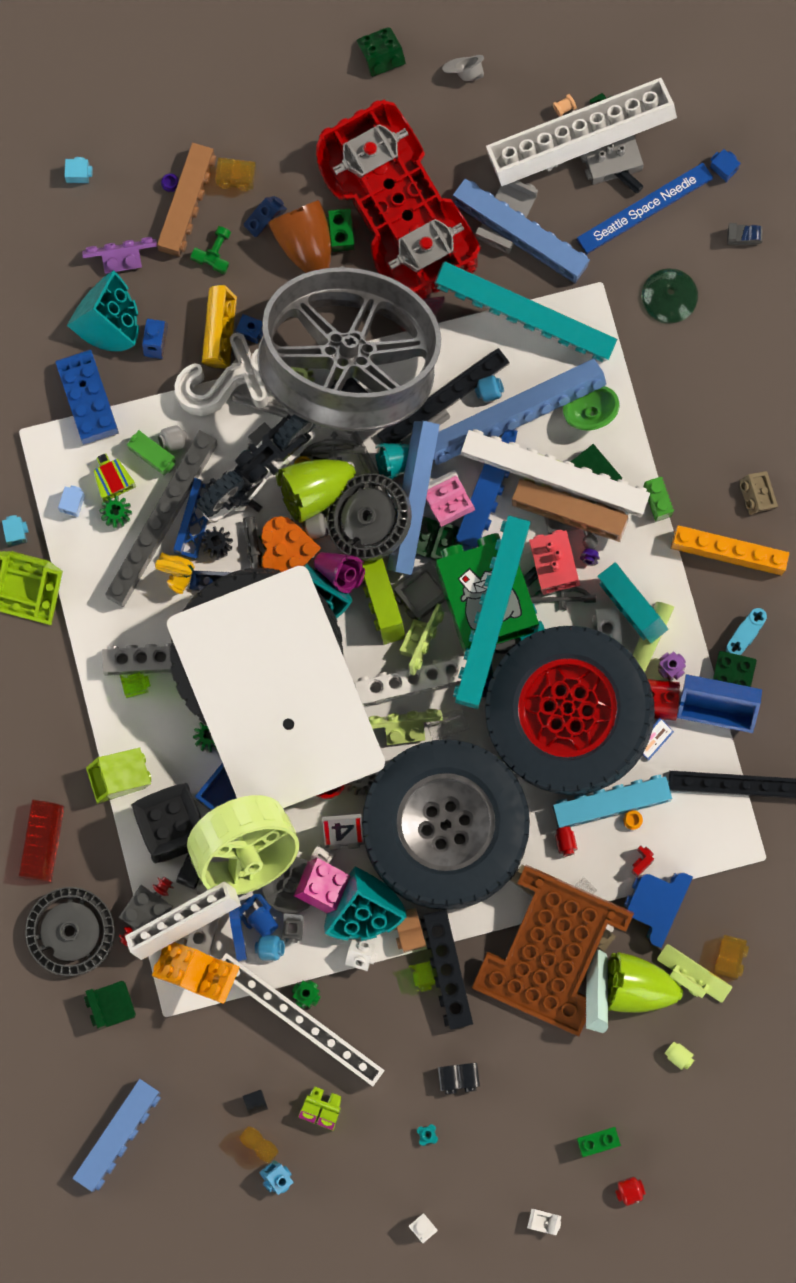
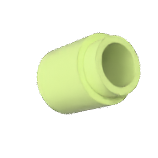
M673 1042L665 1052V1055L668 1056L667 1059L681 1070L684 1067L688 1070L695 1061L692 1059L694 1054L680 1043Z

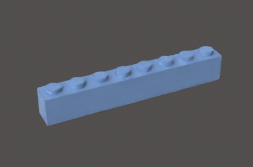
M464 179L453 194L452 201L458 208L507 240L512 241L513 244L576 284L588 267L590 259L583 252L576 251L569 243L562 242L556 238L552 232L545 231L537 222H531L525 218L523 213L511 209L506 202L499 201L489 191L479 188L475 182Z

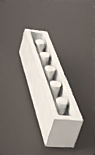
M224 881L125 936L130 953L142 960L238 908L241 904L236 890Z

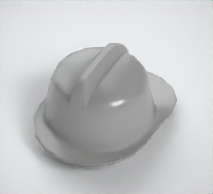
M475 55L472 57L456 58L445 63L442 70L446 73H457L463 81H474L484 76L481 63L484 60V56Z

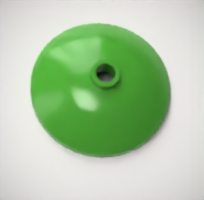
M603 386L564 405V418L570 426L579 430L587 431L602 428L617 416L620 408L619 398L612 389Z

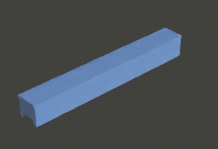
M414 421L402 489L406 492L410 501L412 519L406 538L395 551L389 554L387 570L412 575L440 424Z

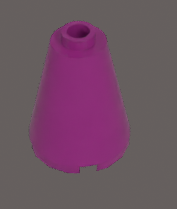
M321 552L314 560V567L342 593L352 592L350 590L353 588H358L365 575V568L362 566L363 561L353 555Z

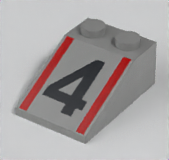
M361 814L322 817L325 848L329 847V850H340L341 846H348L349 849L360 848V845H364Z

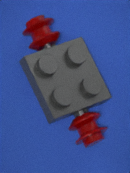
M165 876L162 879L158 877V885L153 884V888L156 891L154 893L140 885L119 916V918L132 926L131 928L124 927L125 934L119 935L121 938L120 942L127 947L126 935L170 912L173 908V905L161 898V895L169 896L167 892L169 888L174 889L172 886L173 882Z

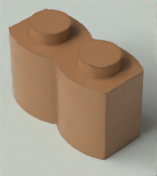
M416 908L405 910V920L393 929L394 931L398 930L397 945L399 949H403L404 953L426 947Z

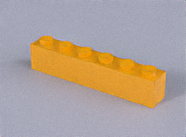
M679 525L674 531L670 548L781 576L786 571L789 552Z

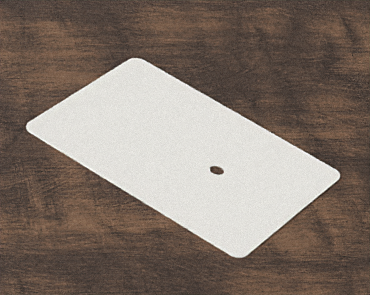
M296 566L175 614L168 619L167 628L237 798L263 795L275 799L285 808L376 773L384 768L385 758L307 568ZM287 718L294 721V727L291 730H286L283 727V721Z

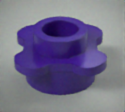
M590 548L584 549L581 553L582 556H580V560L588 565H597V560L600 559L599 553Z

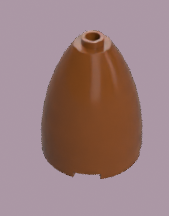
M319 200L269 221V227L280 247L303 272L308 273L330 268L331 239L326 216Z

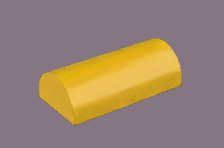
M217 285L209 288L202 363L204 365L224 369L229 367L231 362L232 347L230 336L234 331L237 296L226 285Z

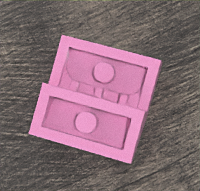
M457 476L427 491L426 501L441 527L475 511L473 503Z

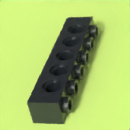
M447 910L424 914V919L420 920L423 931L427 930L428 938H425L427 950L431 949L433 957L429 958L431 968H436L437 976L434 977L436 988L441 989L442 995L438 997L440 1006L445 1007L446 1015H443L445 1027L449 1026L450 1030L473 1025ZM434 926L442 928L443 934L440 937L432 935V928ZM439 945L446 946L447 954L441 957L436 953ZM444 964H448L452 968V972L448 976L441 973V967ZM449 983H453L456 986V992L452 995L447 994L445 991V987ZM455 1002L461 1006V1010L457 1014H453L450 1011V1005Z

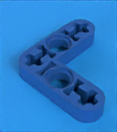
M239 906L230 911L229 916L237 961L247 960Z

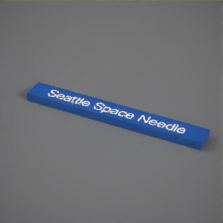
M701 163L577 237V241L587 255L713 180V176L705 164Z

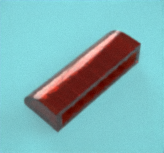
M32 800L19 872L20 878L52 883L65 806L46 801Z

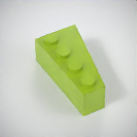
M383 558L364 561L362 563L363 568H365L363 581H365L366 586L363 589L366 598H370L369 609L371 615H375L376 620H373L375 629L380 631L383 645L405 639L403 622Z

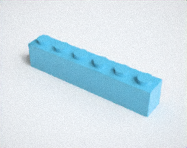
M661 775L650 777V781L642 782V779L631 782L630 786L624 787L623 784L613 786V790L605 792V789L593 792L594 795L586 797V794L575 796V800H558L553 805L558 829L671 802L672 796L666 776L661 778Z

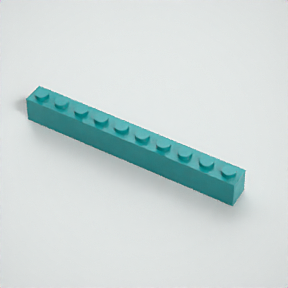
M447 262L442 264L434 282L440 291L447 293L449 290L455 293L454 297L463 301H465V298L472 301V305L478 308L484 306L489 308V312L496 316L500 314L507 316L506 320L517 324L518 321L524 324L523 327L533 332L536 329L545 338H556L558 343L568 347L571 345L576 347L575 351L584 355L587 352L593 355L592 358L599 362L609 360L618 340Z
M508 515L507 521L503 520L500 529L503 532L502 539H497L495 550H498L496 557H492L490 568L493 569L491 576L487 575L484 586L488 588L486 594L482 593L479 602L482 605L481 612L477 611L474 623H477L476 630H471L469 641L472 644L470 649L466 648L463 660H467L465 668L461 667L458 678L461 679L460 686H455L453 697H456L455 703L475 709L479 708L531 521Z

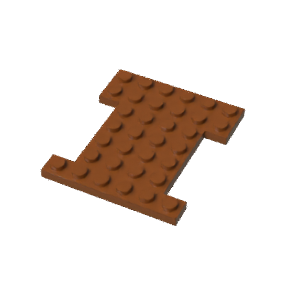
M525 865L517 884L535 891V894L506 960L487 952L472 989L580 1036L586 1023V996L578 992L607 924L626 932L634 912L529 865Z

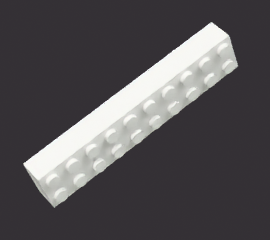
M658 78L489 144L486 148L501 186H504L676 119L677 115L674 103L662 78Z

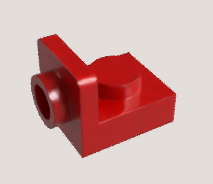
M641 845L637 851L644 859L639 858L632 865L634 867L632 873L636 877L654 862L653 852L648 847L643 848Z

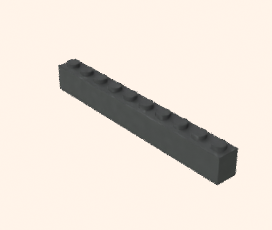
M199 430L105 593L107 599L122 607L126 605L191 492L194 479L199 478L218 445L214 437Z

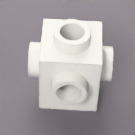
M352 939L345 965L368 971L369 965H374L377 953H374L375 944Z

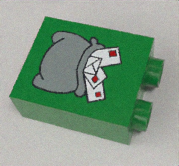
M499 533L481 537L477 540L479 547L464 551L463 546L460 544L447 547L440 552L442 558L436 560V571L464 655L466 648L470 649L472 644L469 641L471 630H476L477 623H474L477 611L481 612L482 605L479 602L482 593L486 594L488 588L484 585L487 575L491 576L493 569L490 568L492 557H496L498 550H495L497 539H501ZM520 565L497 644L538 632L539 622Z

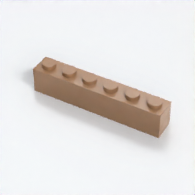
M192 142L157 244L158 251L180 257L181 252H185L187 247V241L185 240L187 235H191L193 217L196 218L199 212L198 202L203 200L205 190H203L205 183L208 184L210 180V167H214L217 156H215L213 148Z
M529 479L519 480L512 498V506L617 542H621L628 523V515L621 510L614 511L608 509L603 504L596 505L590 503L585 498L580 497L578 499L572 497L567 492L562 491L560 493L554 491L550 486H540Z

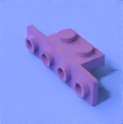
M145 237L138 242L127 240L120 245L108 243L102 248L90 246L83 250L82 255L83 258L102 255L105 273H110L113 270L118 272L142 268L139 249L156 247L157 239Z

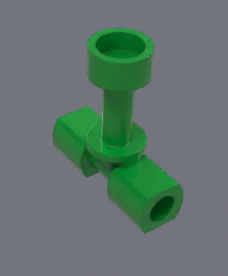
M218 226L215 231L217 238L212 249H207L205 252L195 247L190 258L201 265L203 263L211 265L213 270L225 275L229 262L221 259V255L218 252L223 241L229 239L231 231Z

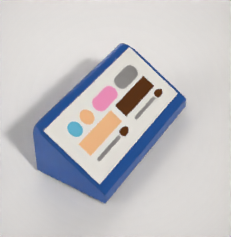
M661 718L653 725L649 743L642 755L648 761L674 733Z

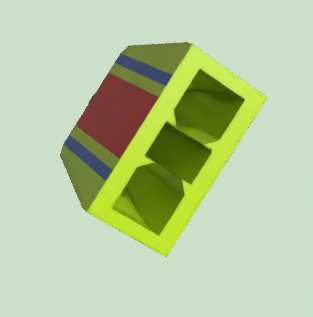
M106 453L96 458L100 467L94 469V474L103 502H107L108 497L113 499L116 495L119 496L136 488L134 480L118 459L110 462Z

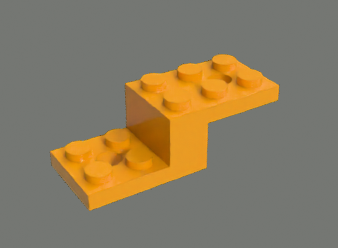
M174 942L161 950L159 960L154 965L152 976L175 984L194 994L224 1004L240 967L209 956L197 949Z

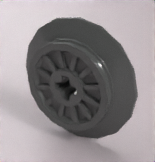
M296 857L291 866L280 877L262 887L266 901L275 910L286 914L300 913L311 906L294 896L307 865V860ZM292 880L293 883H296L294 890L286 888L288 881Z

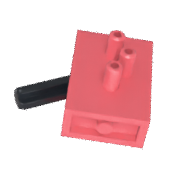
M556 530L546 536L537 535L529 540L535 566L523 576L527 588L537 579H539L543 595L581 586L566 530Z

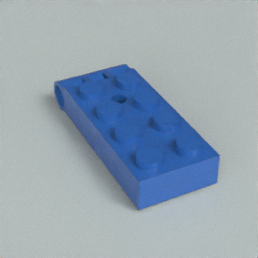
M91 349L55 361L82 444L85 445L119 434Z

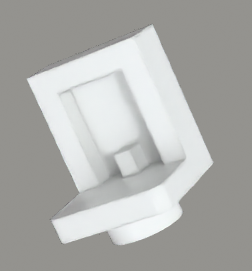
M532 1209L527 1228L557 1235L561 1226V1216Z

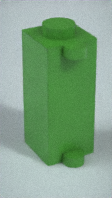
M140 430L131 437L127 444L130 451L164 476L167 472L171 473L176 466L175 457Z

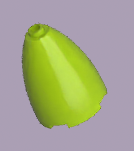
M331 459L311 460L279 469V472L276 474V482L279 487L282 486L281 492L284 497L282 499L288 512L294 520L299 519V523H302L333 504L337 497L339 498L343 494L341 491L346 490L348 480L354 478L356 471L354 466L346 461Z
M621 952L617 954L612 953L609 957L608 1010L629 1013L648 1012L668 1007L681 1000L683 989L667 972L639 957Z

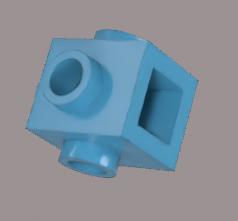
M275 1160L259 1172L265 1181L263 1182L265 1188L269 1192L273 1191L278 1195L286 1192L290 1185L294 1183L290 1178L292 1174L289 1169Z

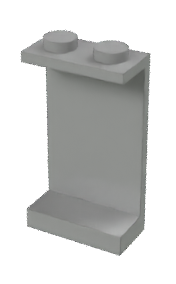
M517 180L500 186L495 198L506 202L511 209L523 213L525 218H527L537 197L538 190L532 184H524ZM483 223L476 231L475 237L477 240L508 254L510 253L514 245L512 241L507 240Z

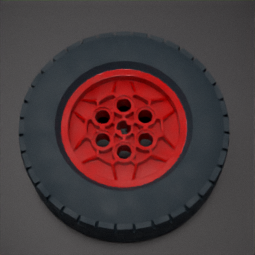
M558 626L544 629L531 634L516 644L496 667L488 686L485 703L489 736L494 748L507 766L528 783L542 790L564 795L595 792L612 785L624 777L642 757L652 734L655 716L651 686L645 672L635 657L614 638L600 631L580 626ZM562 686L566 687L565 695L558 696L557 689ZM579 689L586 691L583 698L576 697V692ZM548 702H553L554 709L550 712L545 711V705ZM567 705H572L571 708L573 709V711L569 714H566L565 707ZM586 707L593 708V713L590 716H584L583 714ZM561 720L562 726L557 730L553 729V722ZM575 722L581 723V729L578 732H573L571 729Z

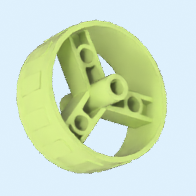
M251 795L230 800L208 812L191 830L187 841V849L200 880L208 890L225 881L236 890L237 895L264 887L280 877L294 862L299 850V841L287 813H285L278 801L263 795ZM213 857L229 858V861L210 862Z

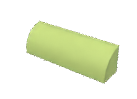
M656 602L653 609L667 625L674 606L663 602ZM661 636L652 643L647 638L643 641L640 637L632 655L644 672H646Z

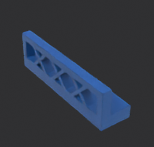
M197 478L194 479L173 549L175 554L197 560L201 547V537L204 535L208 519L205 516L198 519L195 514L198 508V500L201 498L202 488L207 489L205 487L206 484ZM198 523L201 531L199 534L192 536L190 527ZM191 541L196 546L194 554L184 552L185 545Z

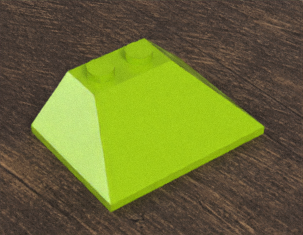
M0 551V612L52 625L63 571L47 560L13 551Z

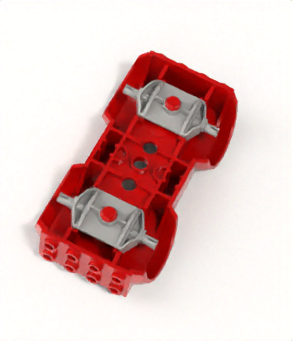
M385 99L382 101L377 100L365 110L360 109L355 112L353 117L349 119L344 118L336 126L328 127L321 131L316 145L317 163L329 190L340 200L353 201L373 235L371 251L377 272L402 283L425 300L428 294L440 292L434 282L444 262L474 273L478 267L477 256L481 246L452 199L441 198L421 164L425 151L401 111L393 102L385 101ZM385 180H393L395 183L394 187L386 189L383 185ZM401 195L404 200L401 203H395L393 197ZM404 211H411L413 218L409 221L402 218Z

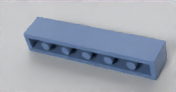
M139 1079L72 1179L91 1192L99 1191L105 1183V1180H103L107 1173L111 1174L116 1166L114 1162L117 1157H122L128 1147L125 1145L129 1139L133 1141L138 1134L137 1127L139 1124H144L150 1114L147 1112L152 1106L155 1108L160 1101V1092Z

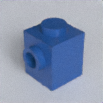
M723 149L720 153L716 152L711 158L710 169L724 181L728 182L739 170L741 163L732 152H727Z
M242 314L236 328V333L243 334L246 340L258 344L259 339H262L263 336L262 321Z

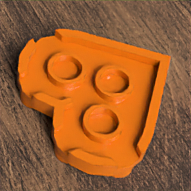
M272 517L262 528V543L266 547V551L262 556L263 569L272 568L283 572L296 566H305L321 549L294 521L287 517Z

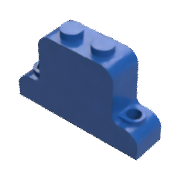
M674 873L670 883L650 874H643L639 878H635L632 884L634 891L631 896H627L624 906H626L627 910L634 912L633 919L650 927L646 937L651 944L662 948L693 876L686 873Z

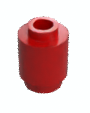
M562 827L556 830L555 839L559 854H563L564 857L574 855V851L578 850L574 831L571 830V827Z

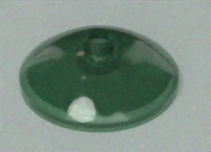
M672 268L659 270L653 273L643 286V306L647 313L659 322L668 324L681 322L687 319L696 308L698 302L696 284L688 274L681 270ZM673 290L674 294L670 295L667 291Z

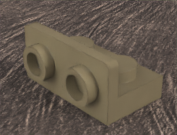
M767 471L748 474L739 480L740 489L750 516L778 507Z

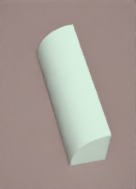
M597 950L586 972V1029L604 1033L608 1029V956L603 951Z

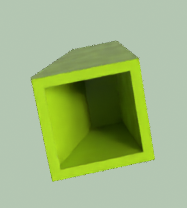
M140 747L97 757L86 767L97 804L146 789L151 785V774L147 771L145 765L146 758L144 753L141 752Z

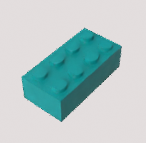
M616 562L597 576L601 581L599 583L600 587L643 641L647 638L652 643L669 630L660 616Z

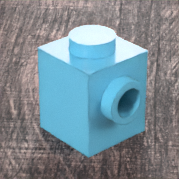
M83 157L65 159L66 183H89V177L93 175V167L89 165L88 159Z
M17 515L8 516L6 520H2L8 546L27 543L25 533H28L26 521L23 522L21 517H17Z

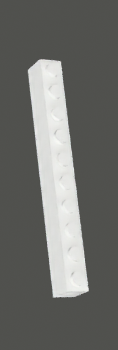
M473 429V431L468 430L460 454L462 456L638 517H642L650 496V493L646 492L647 489L644 487L636 486L635 488L629 486V483L624 480L618 479V481L610 479L609 475L603 473L597 475L592 473V470L582 467L580 469L574 467L573 463L557 461L556 457L546 454L542 456L534 449L527 448L525 450L520 448V445L517 443L509 442L508 444L502 442V439L497 436H491L490 438L483 435L482 431Z
M226 953L221 960L240 967L233 982L235 985L371 1086L375 1085L385 1071L229 954Z

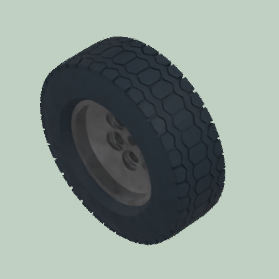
M443 739L432 740L410 747L395 756L384 766L374 779L366 796L362 827L364 844L370 862L382 881L392 891L419 906L451 910L469 907L488 899L512 878L525 853L529 838L530 818L524 791L506 764L491 752L472 743ZM448 803H453L456 806V810L448 812L445 806ZM429 808H434L437 810V815L429 817L426 811ZM461 817H468L470 823L467 826L461 825L459 823ZM448 822L451 824V828H447L446 831L442 830L440 825ZM424 827H430L433 832L429 836H424L421 831ZM457 835H462L465 838V842L461 845L456 844L454 838ZM443 840L447 846L439 850L435 844L437 841Z

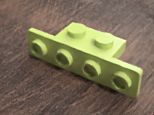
M437 603L428 623L413 620L399 650L401 655L412 658L409 663L411 675H415L416 671L420 670L423 662L422 658L429 651L431 639H434L436 636L438 623L443 621L444 612H442L441 604Z
M428 709L426 712L410 711L407 714L401 715L392 713L385 717L370 716L368 718L372 729L385 727L387 745L425 741L424 722L443 720L441 710Z
M666 944L657 958L659 962L673 970L670 977L680 986L683 985L689 989V992L696 997L703 998L707 993L722 1003L732 989L731 985L669 944Z

